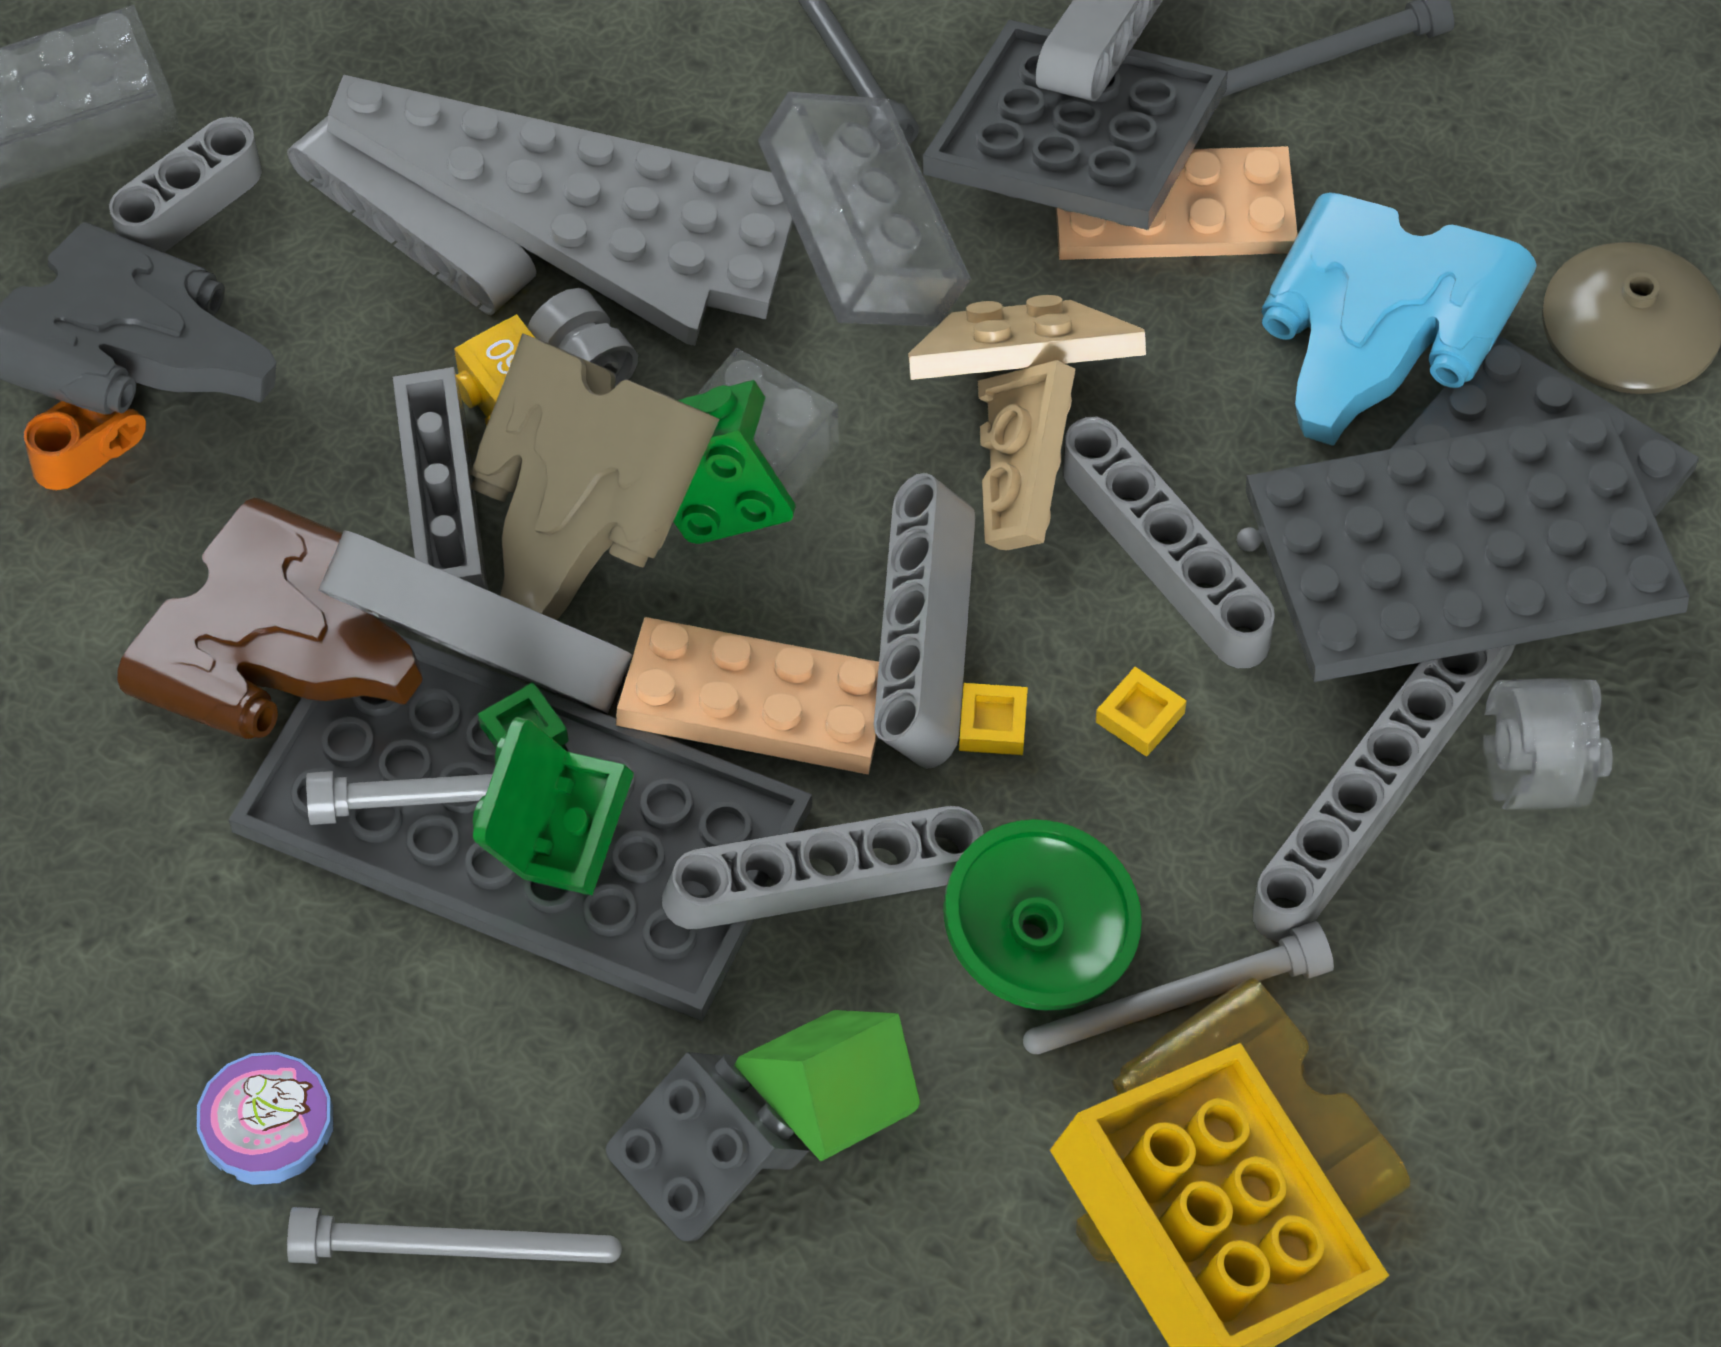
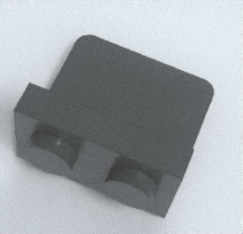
M687 1052L609 1140L606 1146V1154L609 1160L677 1238L682 1241H697L762 1168L791 1170L810 1151L734 1066L737 1059L729 1054L721 1056Z

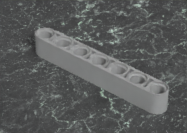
M1516 644L1419 663L1262 872L1257 883L1253 907V922L1257 930L1265 938L1279 942V939L1290 935L1291 928L1315 921L1509 660ZM1456 668L1465 671L1467 674L1457 675L1447 669ZM1424 713L1432 716L1434 720H1422L1413 714ZM1389 758L1401 765L1387 766L1382 764L1379 759ZM1356 804L1363 807L1367 812L1353 813L1346 810L1343 806ZM1322 851L1328 853L1333 859L1317 860L1307 853ZM1287 898L1294 901L1298 906L1294 908H1281L1276 906L1271 900Z

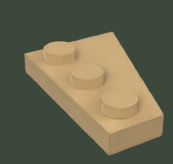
M1058 360L978 381V397L980 400L988 403L989 422L980 426L981 446L990 450L991 468L982 480L985 543L1000 550L1007 551L1041 544L1045 540L1046 530L1051 519L1050 507L1056 474L1061 463V446L1067 414L1072 403L1071 391L1075 375V368Z

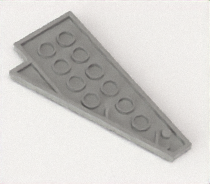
M343 75L328 112L327 131L686 344L696 345L707 306L766 320L798 206L803 183L802 179Z

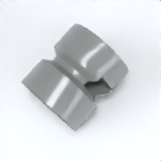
M581 288L569 289L553 296L540 306L527 326L536 339L613 372L616 379L615 387L621 381L629 380L637 367L638 353L619 329L610 327V318L588 290Z

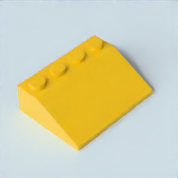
M1241 1043L1078 1112L1050 1149L1059 1167L1170 1347H1275L1382 1283L1389 1276Z

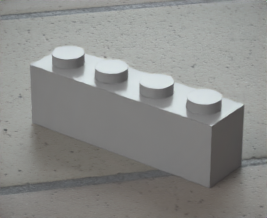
M450 367L394 376L393 384L415 559L488 590L475 490L472 489L473 476L470 475L472 465L465 412L455 369Z

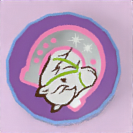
M279 1052L251 1053L226 1064L208 1081L197 1104V1132L209 1160L220 1170L222 1168L226 1173L235 1175L236 1180L252 1185L281 1183L305 1172L316 1161L315 1156L322 1150L324 1143L327 1145L333 1132V1105L321 1076L302 1059Z

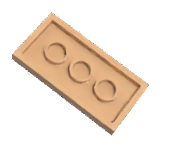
M1288 146L1193 149L1149 230L1124 226L1116 222L1056 208L1059 260L1288 254L1298 236Z
M644 617L617 706L616 726L869 775L878 738L874 730V714L879 662Z

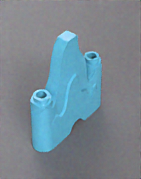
M1337 193L1320 195L1316 199L1273 281L1270 293L1262 306V324L1271 335L1277 338L1292 339L1295 334L1301 333L1307 327L1311 329L1307 353L1297 382L1295 401L1297 419L1303 435L1306 438L1332 446L1335 445L1344 429L1359 413L1391 396L1398 389L1417 359L1431 343L1434 344L1429 355L1430 373L1437 382L1450 388H1459L1464 382L1470 381L1493 347L1535 273L1537 265L1531 253L1519 243L1457 225H1446L1431 235H1412L1405 232L1400 226L1399 214L1391 207Z

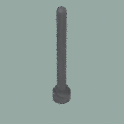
M798 0L868 110L867 132L879 151L887 154L910 145L919 133L918 123L906 105L886 97L826 1Z
M1413 0L1406 4L1405 10L1228 70L1227 90L1223 97L1411 32L1416 36L1426 33L1428 38H1432L1452 31L1454 28V14L1449 0Z

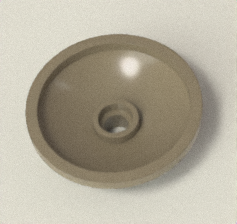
M1616 242L1592 247L1565 262L1552 277L1545 293L1542 321L1552 349L1564 364L1576 374L1606 389L1630 394H1652L1678 388L1703 373L1716 357L1721 345V300L1716 289L1709 279L1691 262L1661 247L1635 242Z

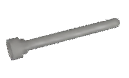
M334 771L310 772L306 775L310 825L337 823V817L350 816V809L479 801L486 795L493 774L348 783L347 777H335Z
M1312 921L1291 928L1288 937L1279 939V947L1031 1028L1023 1037V1045L1029 1053L1041 1054L1288 972L1291 977L1303 974L1305 979H1310L1333 971L1334 964L1331 949L1320 924L1317 921Z
M292 1207L288 1225L287 1256L289 1263L317 1264L319 1257L331 1258L333 1251L612 1263L620 1257L622 1245L616 1237L611 1235L335 1223V1217L322 1215L321 1208Z

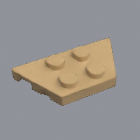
M1055 295L1031 297L1026 301V305L1003 307L1001 303L994 301L976 302L968 305L966 311L951 312L908 353L910 379L1028 368L1055 360L1066 364L1146 355L1145 331L1143 328L1075 301H1063L1061 297Z

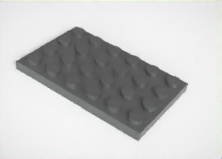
M1608 410L1247 475L1246 494L1314 682L1685 613L1687 611L1689 593Z

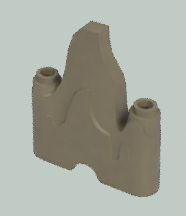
M522 333L479 444L478 453L470 475L474 476L472 489L486 496L505 502L508 493H514L505 518L502 534L505 577L500 596L557 620L569 606L586 576L607 549L610 548L609 554L644 568L648 557L655 558L658 550L662 548L720 419L630 380H623L615 387V375L610 370Z

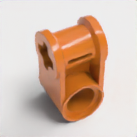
M60 401L46 412L35 416L25 428L24 441L34 478L40 485L52 490L68 489L78 484L109 460L121 456L135 446L145 433L146 420L144 416L134 409H127L124 413L114 411L112 414H102Z

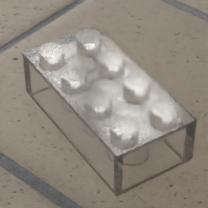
M134 5L0 47V190L180 131L169 85Z
M788 92L759 137L758 142L837 322L938 326L968 285L971 277L888 99Z

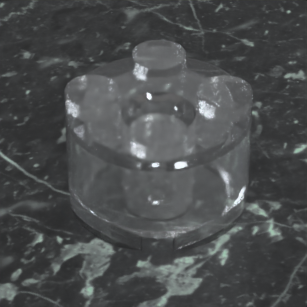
M1580 678L1498 680L1493 685L1487 699L1485 715H1497L1495 735H1483V757L1491 794L1495 801H1506L1502 807L1503 809L1582 808L1591 803L1598 777L1609 776L1613 763L1611 743L1607 737H1600L1598 715L1601 708V692L1596 680H1582Z

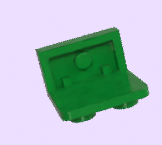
M755 380L732 386H717L706 393L678 400L720 419L673 521L683 537L690 543L702 544L791 521L794 516L795 502L754 441L766 399Z
M516 717L511 722L508 733L500 739L495 752L496 767L486 795L478 801L474 810L473 839L479 846L524 880L593 896L634 772L625 764L567 752L529 719Z

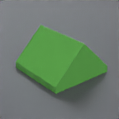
M833 1010L739 1056L734 1065L820 1161L909 1116L920 1105L899 1013Z

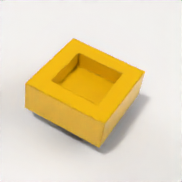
M1134 667L1098 707L1096 723L1147 757L1185 714L1187 700L1137 667Z
M964 683L959 751L1023 755L1028 687Z

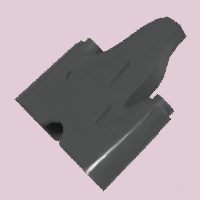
M83 222L49 254L48 267L57 275L53 282L41 287H17L0 303V380L102 414H112L114 411L124 413L132 403L136 391V383L173 392H221L244 397L259 403L275 387L276 360L271 351L247 334L214 317L223 302L225 287L223 283L217 281L213 273L206 271L203 267L91 223Z

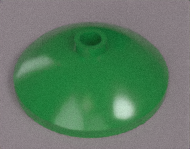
M1038 819L1020 820L998 826L977 838L960 856L949 877L944 895L943 915L945 929L951 947L961 965L986 990L1005 1001L1025 1008L1064 1010L1086 1004L1100 997L1116 984L1125 973L1134 958L1141 936L1142 918L1139 897L1134 883L1123 864L1099 840L1078 828L1060 822ZM1023 925H1036L1042 930L1043 937L1039 939L1029 937L1024 932Z

